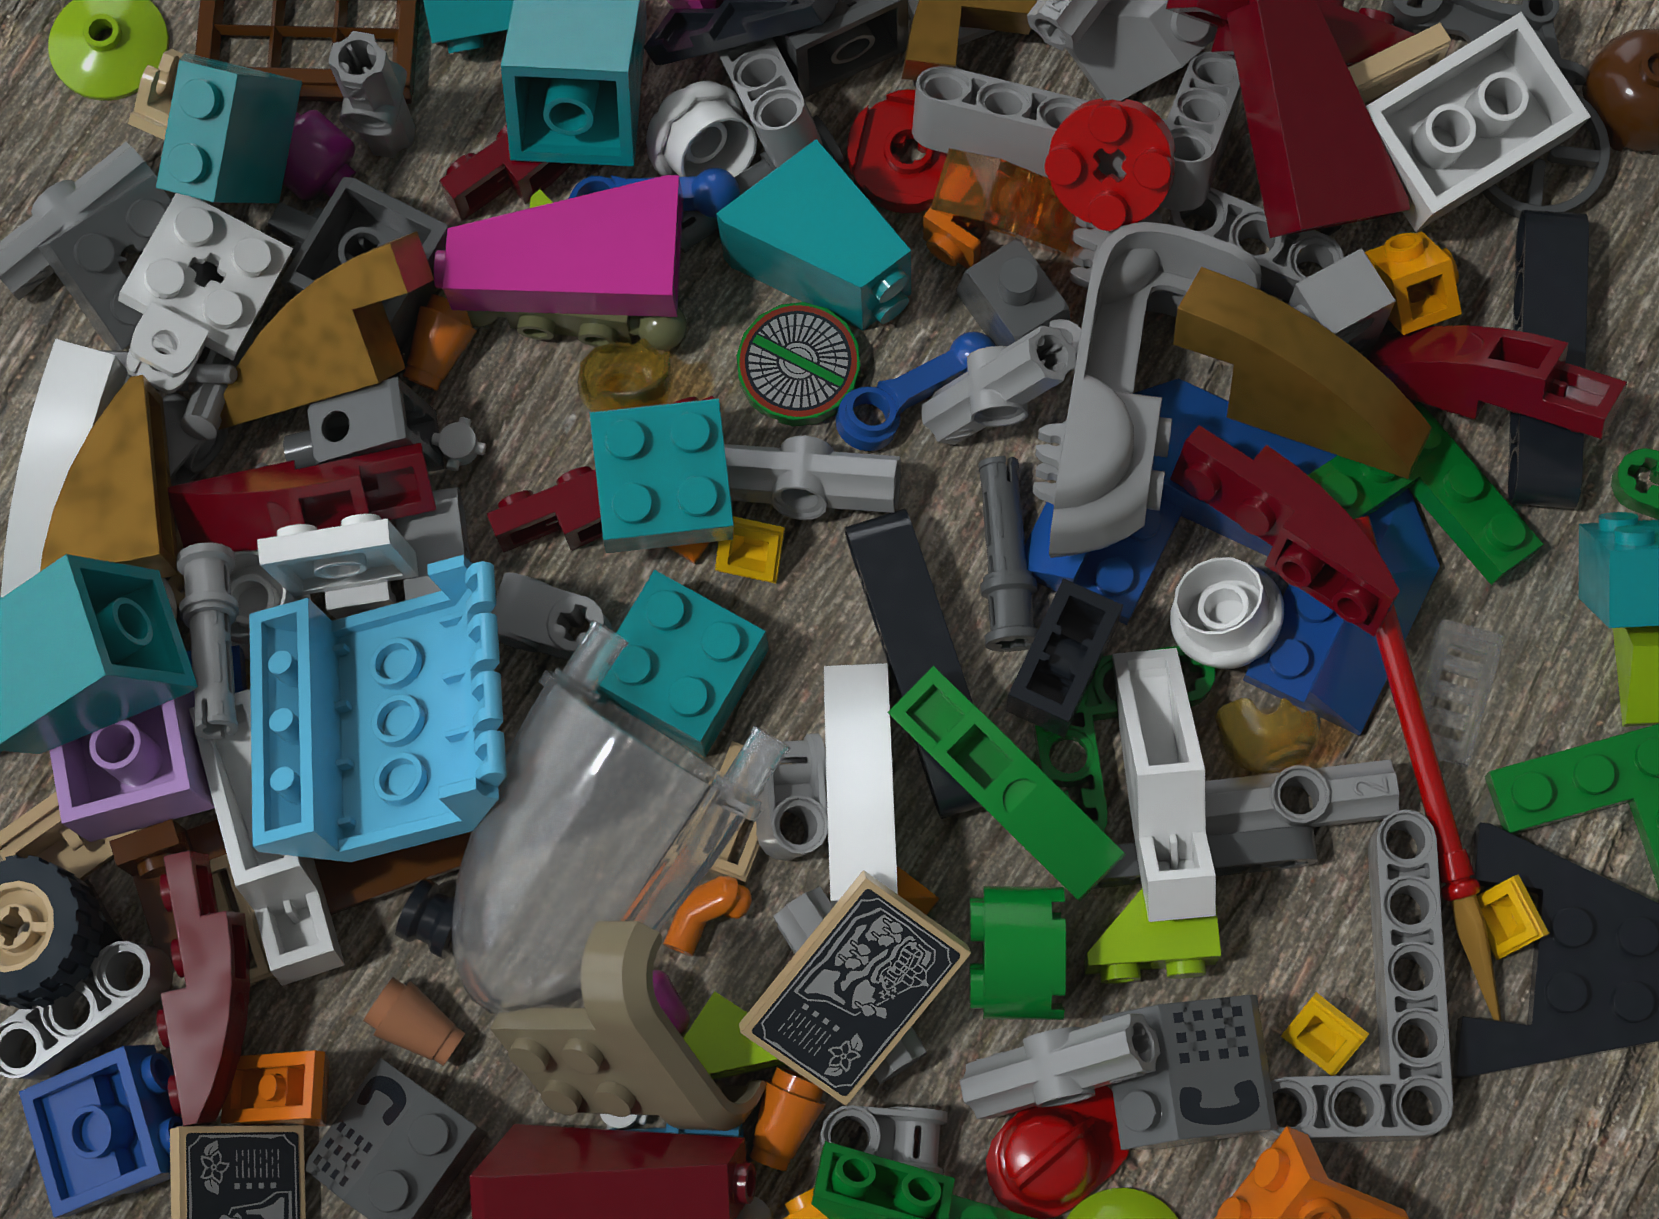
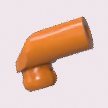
M718 876L687 891L681 899L663 945L679 953L693 956L708 921L722 915L728 918L739 919L748 912L752 902L750 890L743 885H738V881L734 877Z

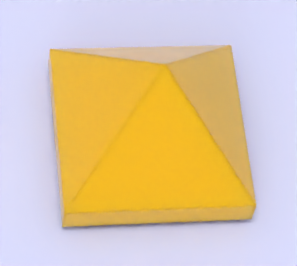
M733 516V540L718 541L715 571L776 584L785 527Z
M1519 874L1476 896L1486 921L1489 945L1496 961L1549 934Z
M1315 992L1285 1029L1281 1037L1330 1076H1335L1365 1041L1369 1033Z

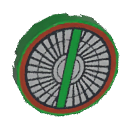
M806 302L781 304L759 315L743 333L736 355L739 384L750 405L762 415L764 413L770 418L777 419L778 423L792 427L819 424L836 415L842 399L846 394L854 390L855 386L857 387L861 374L858 342L847 323L828 308Z

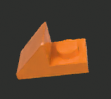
M312 1050L240 1056L230 1091L222 1107L221 1123L233 1125L291 1123L319 1127L326 1126L330 1061L326 1052Z

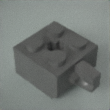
M154 175L138 181L38 247L101 339L114 351L123 350L131 344L135 328L143 313L118 301L119 293L129 275L125 276L119 266V263L127 260L125 257L120 256L121 252L125 249L129 254L139 252L141 255L171 203V199L165 190L156 188L157 179ZM206 261L203 264L194 263L190 266L196 272L195 283L199 286L206 287L207 283L211 280L221 284L224 280V277L217 272L215 264Z
M349 177L342 178L324 210L317 207L313 215L310 216L280 202L268 221L269 227L272 228V233L293 246L290 255L293 261L281 279V283L290 299H293L317 278L348 260L416 231L434 277L435 253L437 250H446L447 228H449V225L355 178ZM434 280L409 293L382 301L399 351L402 350L415 328L419 306L426 307L431 294H435L438 289L435 287Z

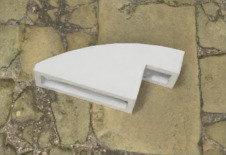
M55 339L36 396L17 470L4 550L1 597H4L40 572L42 552L51 516L68 471L91 428L125 382L127 371L116 355Z
M1177 648L1112 654L1126 783L1148 921L1156 922L1216 916V875L1206 835L1205 767Z
M888 663L824 666L830 900L832 908L863 870L898 894L890 715L887 713L890 710Z
M250 689L234 694L238 721V732L235 735L230 736L226 734V725H224L225 739L209 740L197 735L196 738L235 887L255 911L270 971L283 986L344 966L345 963L314 859L263 853L253 848ZM195 707L189 708L195 730Z

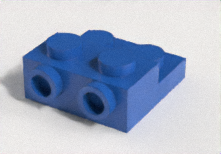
M155 1045L122 1046L19 1091L54 1218L69 1217L122 1194L138 1193L171 1179L170 1129L183 1126L181 1117L175 1116L168 1094V1079L170 1075H174L173 1067L164 1055L156 1052Z

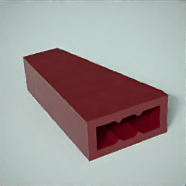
M1249 0L1250 4L1226 13L1269 237L1275 238L1377 219L1410 210L1408 196L1317 0Z
M514 1124L469 1176L472 1219H736L745 1204L752 1203L756 1187L755 1166L753 1163L746 1162L745 1138Z

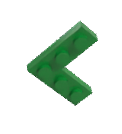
M1417 402L1414 406L1429 423L1431 431L1409 479L1339 455L1308 475L1353 520L1371 515L1409 489L1491 585L1532 557L1544 545L1421 402Z
M1659 724L1491 770L1484 776L1502 830L1513 835L1629 803L1659 890Z

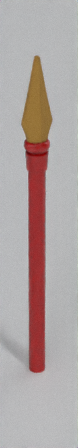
M1365 516L1354 519L1380 555L1370 517ZM1393 604L1382 627L1375 636L1426 817L1435 830L1439 878L1441 883L1446 884L1441 889V895L1445 901H1451L1456 931L1494 1021L1502 1022L1486 921L1476 894L1480 892V883L1477 879L1471 878L1474 875V871L1466 848L1463 849L1402 630Z

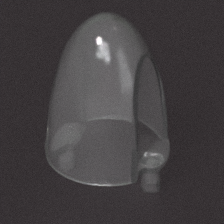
M592 620L589 630L564 669L557 667L554 672L545 670L538 682L544 688L528 712L505 754L507 776L498 786L499 799L474 831L471 832L459 869L452 916L453 956L459 978L472 1001L493 1015L516 1012L528 1008H564L583 998L581 991L582 957L588 937L597 921H639L659 932L708 873L745 819L756 822L760 819L765 809L760 806L762 801L758 796L784 755L788 754L791 749L773 735L754 725L751 735L726 774H723L661 731L602 697L597 692V689L623 648H626L629 642L595 620Z

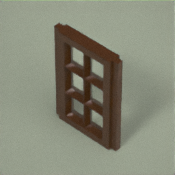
M200 0L195 55L219 61L221 35L270 36L267 67H243L301 80L299 101L343 102V95L331 68L280 67L283 37L332 38L333 45V43L343 41L352 31L374 34L376 39H394L392 61L404 67L407 71L403 96L406 104H412L421 0H397L395 28L346 27L349 0H335L333 27L284 26L286 0H273L271 25L223 24L225 0Z

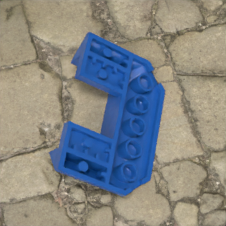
M1179 378L1135 392L1133 394L1162 397L1160 417L1172 418L1167 457L1154 456L1152 469L1165 471L1160 511L1147 509L1144 527L1128 538L1106 548L1073 556L1050 558L1049 546L1054 505L1046 502L1024 546L1027 570L1033 573L1037 583L1056 592L1064 578L1122 604L1123 608L1119 622L1128 625L1181 516L1267 557L1273 547L1258 536L1246 532L1238 523L1204 501L1194 498L1184 488L1170 480L1185 440L1198 425L1253 460L1268 445L1307 475L1337 455L1227 418L1229 401ZM1409 489L1369 515L1380 556L1400 590L1394 606L1404 641L1440 567ZM1289 584L1283 595L1284 619L1280 634L1267 653L1251 662L1243 681L1360 736L1387 679L1376 636L1373 637L1355 624L1345 621L1334 610L1300 588Z

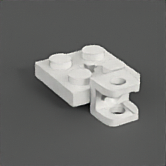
M176 193L119 293V302L143 313L131 340V346L126 359L127 373L131 376L144 375L154 388L166 394H171L186 382L202 354L204 346L234 360L288 262L293 248L198 198ZM206 261L218 266L217 272L224 277V280L221 284L211 280L207 283L206 287L199 286L195 283L196 272L190 266L194 263L203 264ZM150 366H152V367H154V368H156V369H158V370H160V371H162V372L155 371V370H153Z
M376 514L348 516L342 519V526L319 530L309 524L289 525L278 529L276 537L257 539L260 566L293 597L325 592L326 609L336 619L395 604L396 596L391 591L390 581L419 577L415 550L388 519H381Z

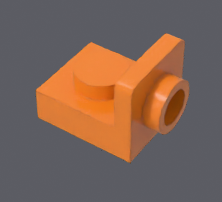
M969 160L965 161L923 216V239L927 241L926 246L929 251L947 265L956 266L959 263L967 269L980 261L981 241L962 227L970 231L979 222L989 205V199L986 198L987 172Z

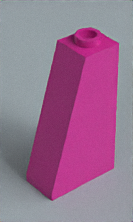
M665 175L447 228L446 250H437L435 253V287L443 288L452 310L677 317L684 202L679 175Z

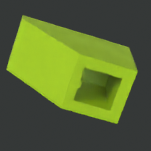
M1142 888L1087 952L1084 960L1085 974L1100 973L1101 983L1105 984L1138 981L1141 979L1140 970L1166 968L1167 978L1169 979L1206 975V965H1215L1221 957L1217 908L1216 916L1149 922Z

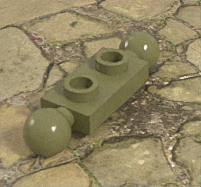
M679 307L677 309V317L467 311L473 327L490 325L498 317L507 318L510 328L517 329L519 334L531 339L549 340L554 337V334L578 337L580 342L599 348L613 347L615 342L632 344L633 335H639L643 343L648 347L660 351L669 350L676 347L683 340L687 329L686 318Z

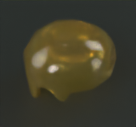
M644 338L633 345L615 342V344L597 346L580 362L577 381L579 396L591 412L667 404L673 384L670 351H666L661 355Z
M1240 698L1223 705L1215 714L1219 736L1228 757L1241 768L1257 773H1278L1285 768L1300 764L1315 750L1323 731L1317 712L1313 710L1301 712L1286 698H1282L1277 711L1270 714L1261 713L1249 698Z

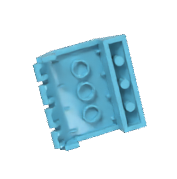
M463 554L427 564L428 576L442 591L333 621L309 598L249 614L253 848L263 853L354 862L474 831L498 801V786L507 776L504 733L497 731L503 723L501 674L494 671L500 663L497 616L491 613L496 606L495 574L492 563L485 561L472 563Z

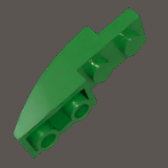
M934 666L887 712L1079 902L1126 855L1036 764Z
M825 1141L821 1151L811 1204L829 1219H1036L953 1195L955 1182L953 1177Z

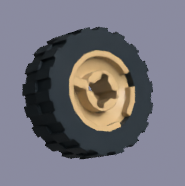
M18 855L7 856L6 860L0 862V1003L19 1009L32 1010V1006L37 1005L44 1008L55 1004L54 1000L62 996L66 998L76 990L74 987L82 979L85 980L92 971L90 966L94 958H98L101 945H99L100 934L104 933L103 921L100 920L98 912L101 908L97 898L91 896L89 892L91 888L83 880L75 877V874L40 857L28 855V858H22ZM23 924H30L28 932L22 931L20 935L17 936V933Z

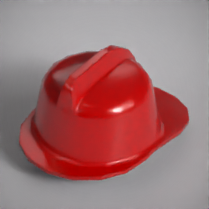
M1105 1085L1095 1088V1096L1082 1101L1053 1107L1040 1108L1033 1106L1023 1109L1004 1124L992 1139L986 1158L988 1183L998 1201L1015 1213L1036 1219L1055 1218L1072 1209L1114 1174L1127 1158L1129 1150H1121L1113 1091Z

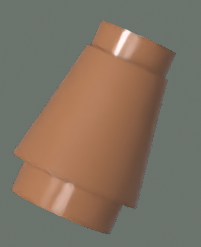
M394 977L385 986L363 1020L376 1029L373 1036L429 1060H435L442 1066L446 1064L466 1034L457 1028L456 1024L411 980L405 985Z

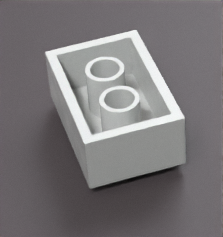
M1522 12L1366 106L1408 196L1410 210L1403 211V214L1415 232L1569 139L1591 117Z

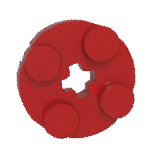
M912 89L889 93L886 95V100L876 103L870 109L869 105L863 109L851 126L847 144L848 165L854 178V184L874 204L899 213L928 211L965 161H970L967 158L931 150L919 143L918 151L925 153V156L921 160H914L912 164L902 163L899 156L892 154L893 147L903 148L907 139L915 140L912 134L916 90Z
M1104 98L1090 100L1080 105L1060 124L1051 139L1049 154L1045 159L1044 168L1047 177L1051 181L1055 195L1068 211L1079 219L1092 223L1100 230L1111 231L1116 230L1120 226L1137 223L1145 219L1160 206L1173 185L1175 176L1174 153L1176 150L1169 128L1152 109L1140 102L1125 99L1122 102L1113 99L1102 101ZM1102 148L1108 154L1114 153L1117 149L1123 152L1126 158L1121 167L1126 175L1117 177L1113 173L1107 176L1103 174L1098 168L1101 161L1096 155L1097 151Z

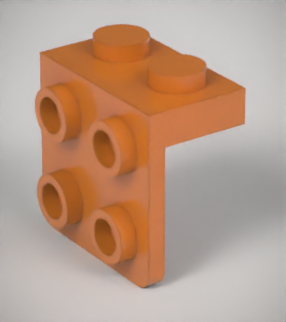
M1286 1126L1272 1146L1259 1156L1255 1167L1235 1193L1222 1203L1214 1219L1410 1218L1404 1209L1329 1179L1309 1135Z

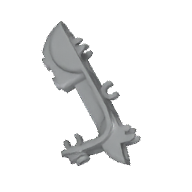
M1157 209L1137 223L1120 226L1116 230L1111 231L1100 230L1092 223L1085 222L1076 217V223L1084 228H1077L1073 231V241L1084 248L1073 253V263L1081 267L1070 270V280L1076 285L1088 289L1082 329L1077 324L1064 319L1051 320L1049 327L1060 329L1065 340L1075 347L1076 365L1067 420L1063 423L1047 424L1039 428V440L1050 444L1058 443L1059 445H1036L1035 456L1043 462L1036 466V477L1047 481H1056V483L1044 481L1034 482L1033 493L1039 499L1054 505L1049 546L1050 558L1073 556L1106 548L1128 538L1144 527L1147 509L1160 511L1165 471L1152 469L1154 456L1167 457L1172 418L1160 417L1162 397L1133 394L1145 312H1157L1176 317L1177 308L1201 267L1244 282L1258 290L1261 287V268L1250 253L1234 244L1201 232L1171 224H1163Z

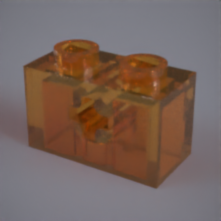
M949 148L931 205L932 210L1012 241L1018 238L1027 245L1066 253L1076 223V216L1068 211L1059 201L1052 189L1049 178L1001 158Z

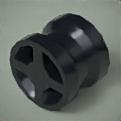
M424 878L416 885L403 907L398 919L395 935L407 942L418 939L428 944L432 954L445 959L454 949L466 927L473 902L460 894L449 897L440 892L437 883Z

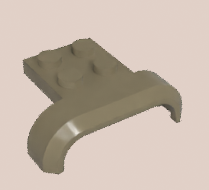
M597 921L586 942L581 963V991L585 1008H501L490 1027L491 1031L508 1051L510 1060L522 1069L539 1091L544 1104L554 1112L563 1115H574L576 1113L610 1114L617 1117L660 1115L666 1123L677 1129L728 1131L737 1128L745 1122L760 1100L767 1085L763 1080H751L748 1086L725 1085L722 1080L711 1078L656 999L653 987V967L657 952L662 944V935L660 932L639 921Z

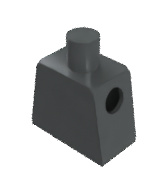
M1018 238L966 270L956 288L958 297L983 332L992 339L996 346H1009L1041 325L1049 327L1051 320L1064 319L1070 321V311L1065 300L1024 243Z
M398 377L311 403L307 409L310 430L286 435L283 440L286 461L295 460L297 469L416 443H422L428 472L444 469L442 451L439 446L432 445L431 443L433 434L439 433L436 410Z

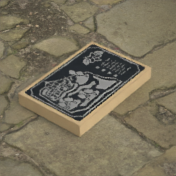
M863 870L739 1023L740 1033L847 1106L970 956L971 951L965 942Z
M304 1125L178 1126L171 1128V1219H306Z

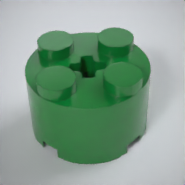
M983 886V898L970 897L971 941H982V963H970L969 1003L970 1009H983V1019L1064 1020L1065 1010L1062 1003H1052V995L1065 996L1066 919L1061 918V912H1052V902H1065L1064 887Z

